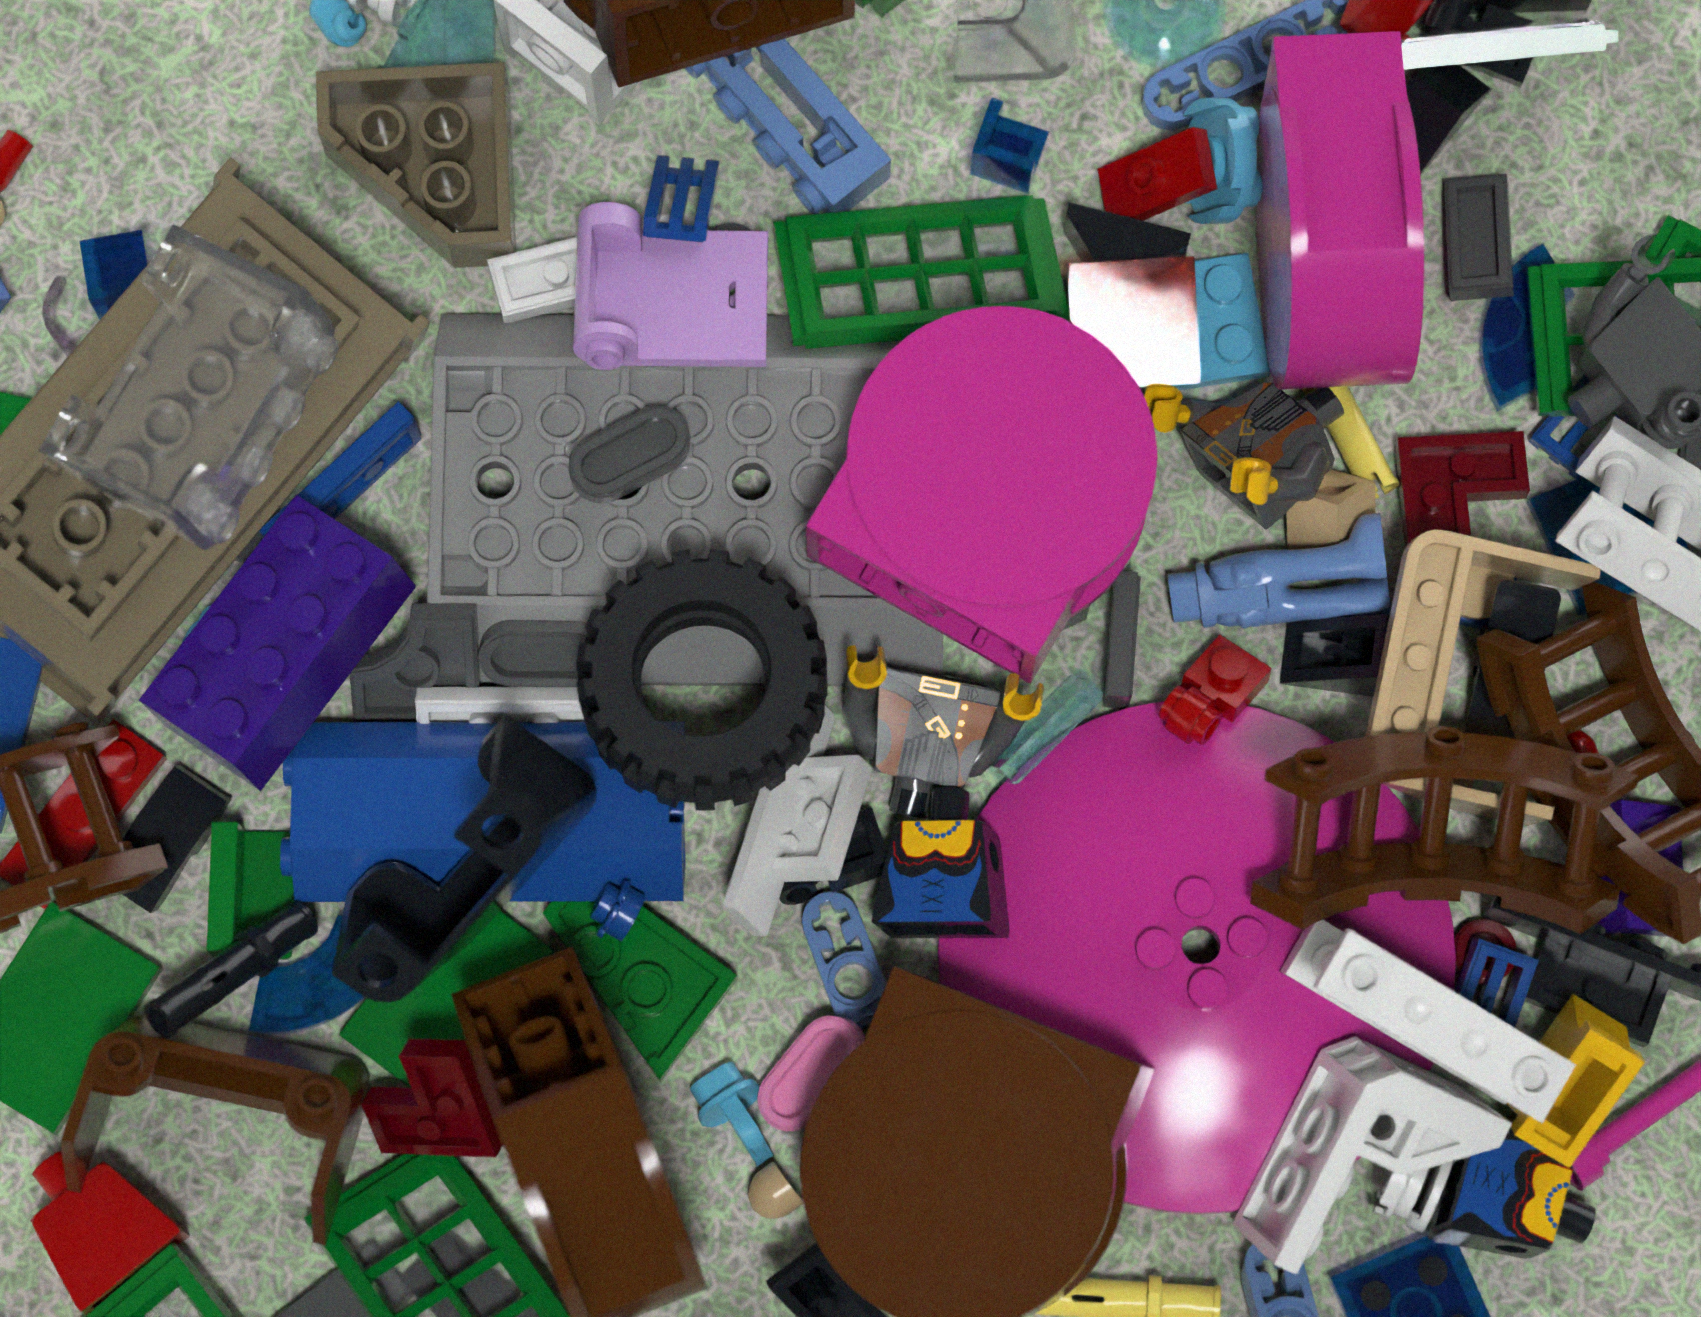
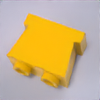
M1572 994L1539 1041L1540 1044L1576 1065L1543 1123L1506 1103L1518 1115L1511 1125L1514 1135L1568 1168L1572 1166L1645 1064L1641 1053L1630 1047L1626 1026Z

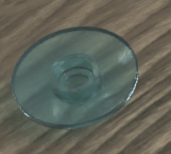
M1104 0L1103 17L1111 39L1127 56L1148 66L1167 68L1215 44L1224 26L1226 14L1225 0H1176L1177 5L1169 10L1159 8L1155 0Z

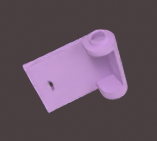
M600 202L585 207L578 216L573 351L575 355L589 366L600 370H612L620 366L766 367L768 231H708L706 242L650 238L643 236L640 214L628 205L616 202ZM735 288V294H732L729 300V293Z

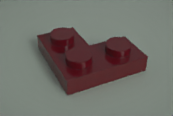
M1524 431L1397 438L1395 456L1397 476L1400 482L1399 496L1405 548L1414 538L1431 530H1445L1471 536L1468 502L1526 499L1529 494L1530 486Z
M409 1038L399 1054V1059L411 1088L371 1087L361 1103L381 1153L496 1158L503 1144L467 1047V1040Z

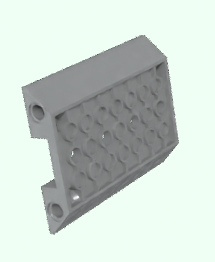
M441 314L433 368L427 604L477 603L479 647L484 632L490 626L500 621L547 620L582 621L587 623L593 609L602 610L607 603L605 593L618 580L628 584L636 578L635 567L653 559L657 567L671 563V552L688 549L691 551V559H708L710 549L729 551L730 561L744 565L748 557L766 565L767 576L775 581L783 577L796 589V599L801 606H809L817 621V632L820 640H824L827 656V686H846L848 677L846 650L851 645H856L857 661L859 662L874 660L878 654L877 647L882 646L884 647L886 663L943 674L942 633L807 557L806 525L847 459L848 433L859 395L878 364L902 340L805 349V345H792L788 316H767L766 367L620 366L612 370H600L589 366L585 361L578 358L573 351L574 315H539L504 323L501 314ZM825 316V319L851 316ZM650 406L669 407L677 411L684 418L690 433V450L686 459L676 469L642 486L635 496L629 499H618L610 503L600 504L584 499L574 489L569 475V460L573 450L585 439ZM494 468L504 469L514 478L511 491L498 499L487 498L478 490L480 477L486 471ZM746 470H758L768 477L771 483L770 488L763 497L756 500H746L740 497L733 488L736 477ZM695 626L682 629L667 636L652 649L643 665L641 685L764 686L765 673L760 656L753 645L745 638L720 627ZM480 668L481 685H499L487 678Z

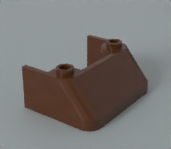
M145 1015L134 1016L126 1020L93 1046L60 1140L68 1191L81 1193L112 1097L131 1096L141 1092L147 1086L284 1114L289 1126L300 1135L326 1141L311 1191L313 1243L326 1245L365 1114L361 1103L369 1092L367 1073L358 1061L345 1055L193 1023L187 1024L179 1029L177 1034L166 1039L155 1032Z

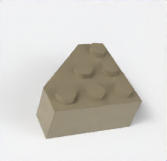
M504 62L316 72L317 131L325 154L333 163L454 268L487 267V259L516 252L510 87Z

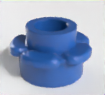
M623 880L619 888L607 883L599 894L589 915V918L599 922V926L596 929L597 937L602 938L604 934H607L622 941L631 929L643 905L645 895L630 888V881Z

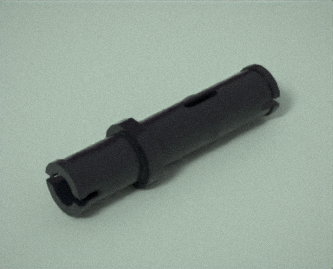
M293 900L283 910L270 917L258 927L248 926L236 933L233 938L234 943L195 969L158 998L152 999L145 1004L144 1013L150 1026L160 1036L169 1039L177 1034L179 1029L192 1022L214 1005L220 1003L225 997L253 977L268 976L277 969L280 958L296 948L304 940L310 939L317 934L318 925L312 912L303 903ZM211 981L213 986L206 991L203 990V985Z

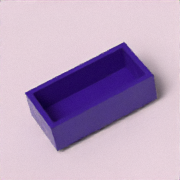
M296 495L143 693L139 701L168 729L261 792L416 588V585L391 555Z

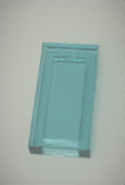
M1069 675L1042 702L1039 714L1025 721L1012 744L994 761L987 771L996 780L1019 784L1103 700L1104 694L1091 679Z

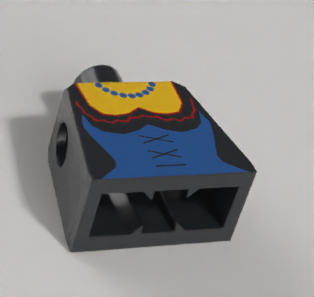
M955 787L934 788L931 790L929 821H900L893 827L871 921L890 938H1009L1010 928L1001 842L999 836L987 824L978 820H968L970 793L967 790Z
M1510 1127L1499 1148L1453 1161L1443 1192L1436 1206L1428 1239L1512 1257L1532 1258L1550 1250L1555 1234L1577 1243L1585 1242L1592 1230L1596 1210L1591 1205L1566 1196L1573 1172V1165L1568 1168L1515 1136Z

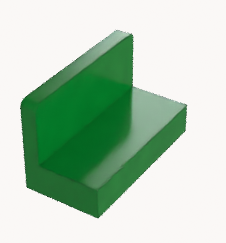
M212 822L206 951L213 958L234 943L233 938L236 933L248 926L258 927L294 900L292 876H282L280 867L281 840L283 837H290V832L244 831L238 822ZM293 950L279 960H289L292 957Z

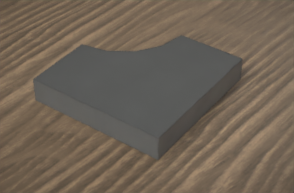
M477 603L412 604L409 624L396 642L377 653L364 655L350 673L353 722H417L415 706L417 688L481 687V672L478 661Z

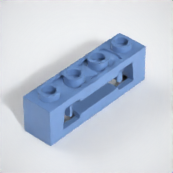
M786 39L755 48L761 54V67L821 135L819 139L811 144L814 150L813 157L804 149L803 136L743 69L754 61L752 48L726 56L730 64L724 57L684 68L695 79L704 74L718 90L713 94V98L723 114L734 124L743 119L757 135L752 142L763 160L773 169L783 165L797 182L792 185V189L810 213L817 214L821 210L824 213L850 211L891 178V159ZM836 140H837L838 143L845 149V151L847 152V154H845V153L837 146Z

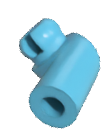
M311 0L309 6L310 16L328 41L338 46L349 47L355 45L363 37L366 31L365 18L362 13L356 14L346 0Z

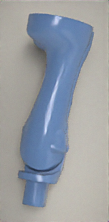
M1380 513L1365 514L1359 517L1349 539L1335 545L1300 550H1260L1226 556L1211 561L1209 576L1206 573L1204 562L1196 563V571L1168 574L1174 623L1202 620L1203 628L1213 627L1217 623L1227 627L1240 626L1246 629L1249 627L1303 620L1379 614L1390 615L1391 612ZM1362 579L1357 583H1347L1319 589L1299 590L1288 587L1289 584L1300 581Z

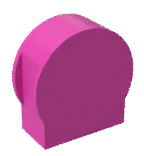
M1400 31L1273 37L1259 114V133L1256 139V170L1260 173L1263 183L1262 196L1256 205L1257 255L1262 325L1267 360L1273 383L1279 390L1408 384L1412 380L1416 369L1422 331L1424 225L1419 156L1413 116L1406 92Z
M990 306L959 311L930 322L908 335L883 358L868 378L859 395L848 433L847 459L806 525L807 557L1006 671L1019 674L1020 679L1031 684L1069 618L1090 606L1110 588L1129 563L1137 547L1153 495L1157 472L1156 434L1145 397L1127 367L1111 349L1080 326L1061 317L1023 307Z

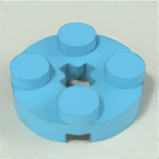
M1200 98L1188 106L1183 117H1193L1188 128L1197 127L1207 130L1218 189L1185 204L1192 205L1196 214L1189 215V217L1198 224H1228L1236 220L1245 207H1255L1262 196V177L1256 170V139L1260 126L1259 116L1253 107L1240 106L1235 100L1230 98Z

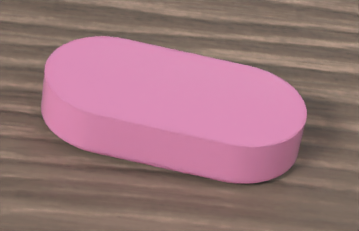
M824 1016L812 1021L767 1074L759 1087L758 1106L761 1115L768 1124L782 1131L805 1130L811 1110L823 1086L840 1063L865 1040L864 1033L856 1023L844 1017Z

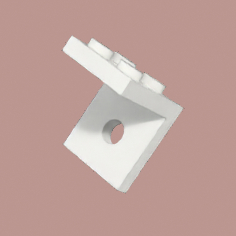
M493 0L504 52L512 59L518 55L539 71L542 82L560 96L566 92L588 109L589 118L596 124L600 125L636 84L633 83L618 88L608 64L607 54L603 52L595 31L580 20L565 5L563 0H540L539 2L537 0Z

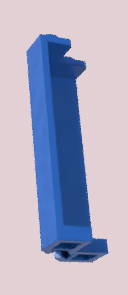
M685 721L659 722L670 730L685 734ZM313 722L283 761L284 785L291 786L290 837H283L281 840L280 867L282 876H292L294 900L299 902H345L347 893L361 877L375 865L385 862L402 863L439 886L471 850L454 838V831L488 793L489 783L483 778L479 770L478 753L484 738L498 722H429V724H420V722ZM517 722L584 769L593 778L597 793L596 801L590 812L508 902L596 901L607 883L619 888L623 880L630 881V888L644 894V901H684L686 870L685 802L679 801L677 808L658 803L657 796L647 790L640 794L626 785L623 775L615 768L610 770L600 757L593 738H590L585 722ZM501 815L492 816L484 822L482 826L484 834Z

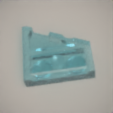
M418 0L416 5L407 11L397 29L399 37L385 64H379L377 68L495 63L496 11L493 0Z

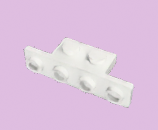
M826 705L820 732L814 734L810 743V752L801 765L793 764L785 772L786 780L772 791H769L766 787L759 790L750 821L745 828L744 840L732 878L727 885L724 908L754 937L768 935L784 882L838 880L872 767L860 755L823 757L835 720L834 714Z

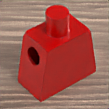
M62 1150L48 1157L32 1172V1176L52 1201L33 1216L31 1223L71 1299L81 1313L88 1315L168 1245L175 1243L179 1246L190 1237L177 1222L118 1170L105 1161L97 1164L87 1172L81 1193L68 1191Z

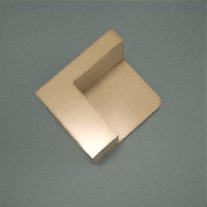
M1330 469L1325 474L1313 499L1306 502L1297 501L1286 512L1287 550L1326 547L1349 539L1359 517L1365 514L1376 513L1375 481Z

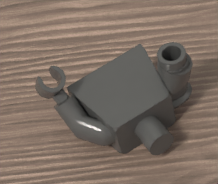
M1652 233L1642 237L1635 243L1631 255L1633 264H1623L1595 296L1581 335L1586 351L1578 362L1581 370L1590 382L1568 397V403L1578 420L1588 428H1592L1615 411L1623 422L1639 431L1644 428L1647 434L1662 447L1676 449L1685 445L1689 440L1696 439L1701 435V329L1659 277L1649 283L1648 274L1661 272L1670 266L1675 259V250L1672 249L1664 256L1660 264H1653L1647 260L1644 251L1647 243L1656 236V233Z

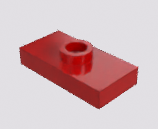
M1197 127L1188 128L1097 169L1105 211L1141 221L1218 189L1207 130Z

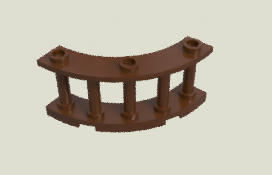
M1591 582L1582 586L1588 618L1537 644L1498 629H1494L1476 638L1484 680L1495 716L1507 715L1516 739L1545 744L1573 752L1574 750L1567 736L1620 709L1643 751L1615 766L1639 775L1638 782L1658 773L1671 792L1684 805L1685 809L1636 835L1610 806H1607L1600 811L1591 870L1595 873L1596 877L1602 878L1606 875L1615 885L1620 887V890L1628 896L1624 899L1623 905L1634 915L1664 935L1685 945L1701 936V867L1689 873L1658 853L1701 830V749L1677 716L1656 674L1645 643L1636 597L1599 583ZM1595 644L1609 686L1556 712L1544 669ZM1529 788L1530 793L1538 804L1554 807L1552 820L1548 822L1568 847L1575 801L1553 793Z
M87 722L70 724L51 734L52 739L0 755V791L29 869L24 873L26 882L0 891V934L21 926L18 917L20 913L51 903L54 900L57 902L59 911L62 912L101 899L137 891L168 868L159 843L134 849L131 841L123 840L97 769L94 757L120 737L116 724L91 730ZM68 765L99 851L94 854L95 860L64 869L62 862L54 861L24 777Z
M1448 726L1433 727L1427 732L1372 735L1343 740L1316 748L1301 749L1294 756L1265 769L1264 781L1295 795L1296 798L1288 862L1252 882L1250 904L1304 930L1318 921L1338 913L1368 906L1369 895L1400 891L1399 894L1405 901L1440 900L1460 902L1461 892L1468 891L1502 897L1500 908L1532 915L1581 934L1617 909L1620 887L1596 877L1595 873L1591 870L1600 811L1635 789L1638 785L1639 775L1615 766L1610 758L1601 754H1580L1545 744L1508 737L1463 733L1456 728ZM1427 778L1419 839H1416L1413 843L1373 845L1381 784L1399 780ZM1454 778L1503 782L1494 845L1484 848L1445 843ZM1529 788L1553 793L1575 801L1565 865L1525 855L1520 849ZM1354 791L1347 843L1343 844L1340 850L1316 855L1322 804L1335 797Z

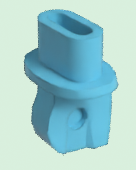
M727 1062L697 1080L691 1086L690 1092L701 1107L698 1113L701 1125L713 1128L728 1121L755 1164L759 1166L774 1156L759 1128L746 1110L757 1100L760 1086L753 1079L745 1080L734 1062Z

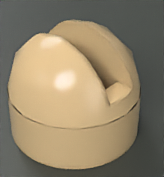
M773 1161L757 1172L750 1182L748 1199L752 1209L762 1217L770 1219L783 1218L804 1203Z

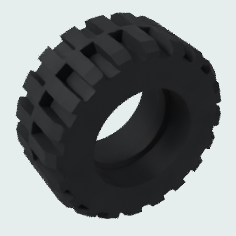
M690 549L671 552V563L657 567L653 559L635 567L636 578L628 584L618 580L605 593L607 603L602 610L593 609L585 625L587 633L584 644H579L576 659L578 670L576 686L583 719L590 738H593L600 757L610 770L615 768L623 775L624 783L641 794L644 790H647L657 796L658 803L677 808L679 801L695 803L696 811L715 810V803L732 800L734 807L753 801L752 793L763 787L772 791L786 780L785 772L793 764L800 766L810 752V743L814 734L820 732L825 716L827 656L824 640H820L817 632V621L809 606H801L796 599V589L783 577L775 581L767 576L766 565L749 557L745 560L744 565L730 561L729 551L710 549L708 559H691ZM714 626L730 630L742 636L753 645L763 664L765 685L757 709L742 724L721 734L690 736L670 730L654 718L642 696L641 674L648 654L667 636L689 627Z

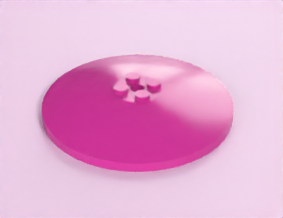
M1164 701L1125 708L1095 718L1066 732L1031 756L991 796L976 820L987 824L999 836L1001 842L1010 928L1009 938H939V983L1155 1069L1126 1141L1128 1180L1125 1204L1168 1213L1195 1215L1233 1213L1239 1211L1321 1049L1356 1036L1428 1071L1431 1070L1433 1063L1281 973L1282 966L1304 930L1250 904L1252 882L1288 862L1296 798L1295 795L1264 781L1265 769L1294 756L1301 749L1316 748L1335 742L1293 719L1260 708L1247 706L1233 723L1222 717L1217 730L1204 745H1200L1194 740L1187 744L1165 729L1166 722L1158 717ZM1381 784L1373 845L1413 843V841L1419 839V827L1395 794L1387 786ZM1354 791L1335 797L1322 804L1316 855L1340 850V847L1347 843ZM1400 891L1382 892L1369 895L1368 906L1341 912L1323 919L1343 932L1346 929L1352 930L1454 991L1456 952L1453 920L1448 901H1405L1399 894ZM1204 930L1215 937L1219 950L1217 957L1212 962L1196 964L1184 955L1182 939L1188 932Z

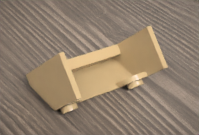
M1445 530L1427 531L1414 538L1406 546L1401 558L1366 736L1404 732H1427L1429 729L1439 726L1460 617L1474 620L1489 618L1496 588L1501 581H1514V577L1573 591L1598 580L1601 569L1593 564ZM1427 778L1382 783L1424 802ZM1454 778L1450 809L1492 819L1498 818L1501 795L1472 789L1474 779ZM1527 801L1523 825L1529 826L1552 820L1554 807Z

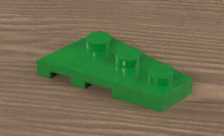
M596 901L550 902L543 912L545 919L566 949L573 947L584 975L661 1083L738 980V976L643 906L625 938L619 941L607 934H604L602 938L596 936L599 922L589 918Z

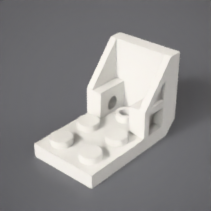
M1354 1036L1321 1049L1232 1225L1274 1265L1297 1275L1304 1260L1311 1257L1317 1250L1323 1236V1222L1335 1199L1341 1198L1349 1188L1354 1174L1353 1164L1357 1156L1404 1176L1499 1148L1512 1123L1464 1087Z

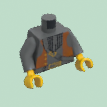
M1266 382L1236 398L1216 403L1192 399L1182 400L1183 395L1181 391L1165 383H1153L1146 388L1144 397L1152 415L1154 428L1159 432L1167 433L1174 430L1177 423L1194 465L1201 476L1266 530L1277 522L1297 501L1306 502L1313 499L1325 474L1333 467L1335 458L1324 429L1343 416L1344 409L1337 396L1328 387L1315 388L1299 401H1295L1283 390L1277 389L1273 382Z
M856 645L848 646L846 650L848 677L842 712L856 750L864 757L869 758V764L875 771L896 776L889 808L894 813L916 818H927L931 790L934 783L963 788L968 778L982 775L1012 744L1025 721L1036 717L1042 707L1043 684L1038 683L1037 689L1029 695L1019 694L1016 692L1019 674L1011 673L1006 678L1004 697L999 701L1001 691L992 684L886 663L884 647L882 646L877 647V657L870 662L857 661Z

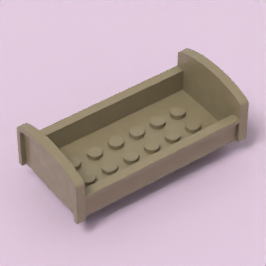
M231 157L214 175L213 190L0 435V637L10 639L43 666L40 681L97 726L115 707V702L394 371L404 360L407 361L420 346L430 324V321L421 313L413 323L410 322L239 181L240 164Z

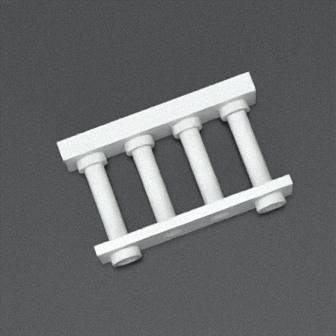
M1614 416L1579 458L1575 471L1599 486V494L1594 491L1591 492L1558 532L1555 541L1701 631V558L1676 543L1679 536L1701 550V470ZM1623 502L1653 520V528L1623 510Z
M1324 920L1318 921L1304 929L1280 970L1281 973L1504 1105L1508 1103L1543 1123L1576 1066L1574 1063L1352 930L1346 929L1343 932Z

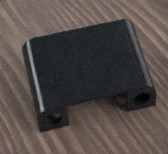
M506 714L487 734L479 747L478 767L483 778L489 783L488 793L454 831V838L471 849L439 886L402 863L385 862L378 864L368 870L346 895L331 975L366 998L375 1002L385 1003L403 999L471 944L590 812L596 801L597 789L593 778L584 769ZM501 815L484 834L482 829L484 822L492 816Z

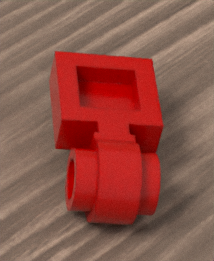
M1219 635L1184 673L1181 686L1175 687L1168 695L1159 711L1158 717L1166 722L1165 729L1185 743L1189 744L1194 740L1200 745H1204L1217 730L1222 717L1233 723L1267 685L1272 668Z

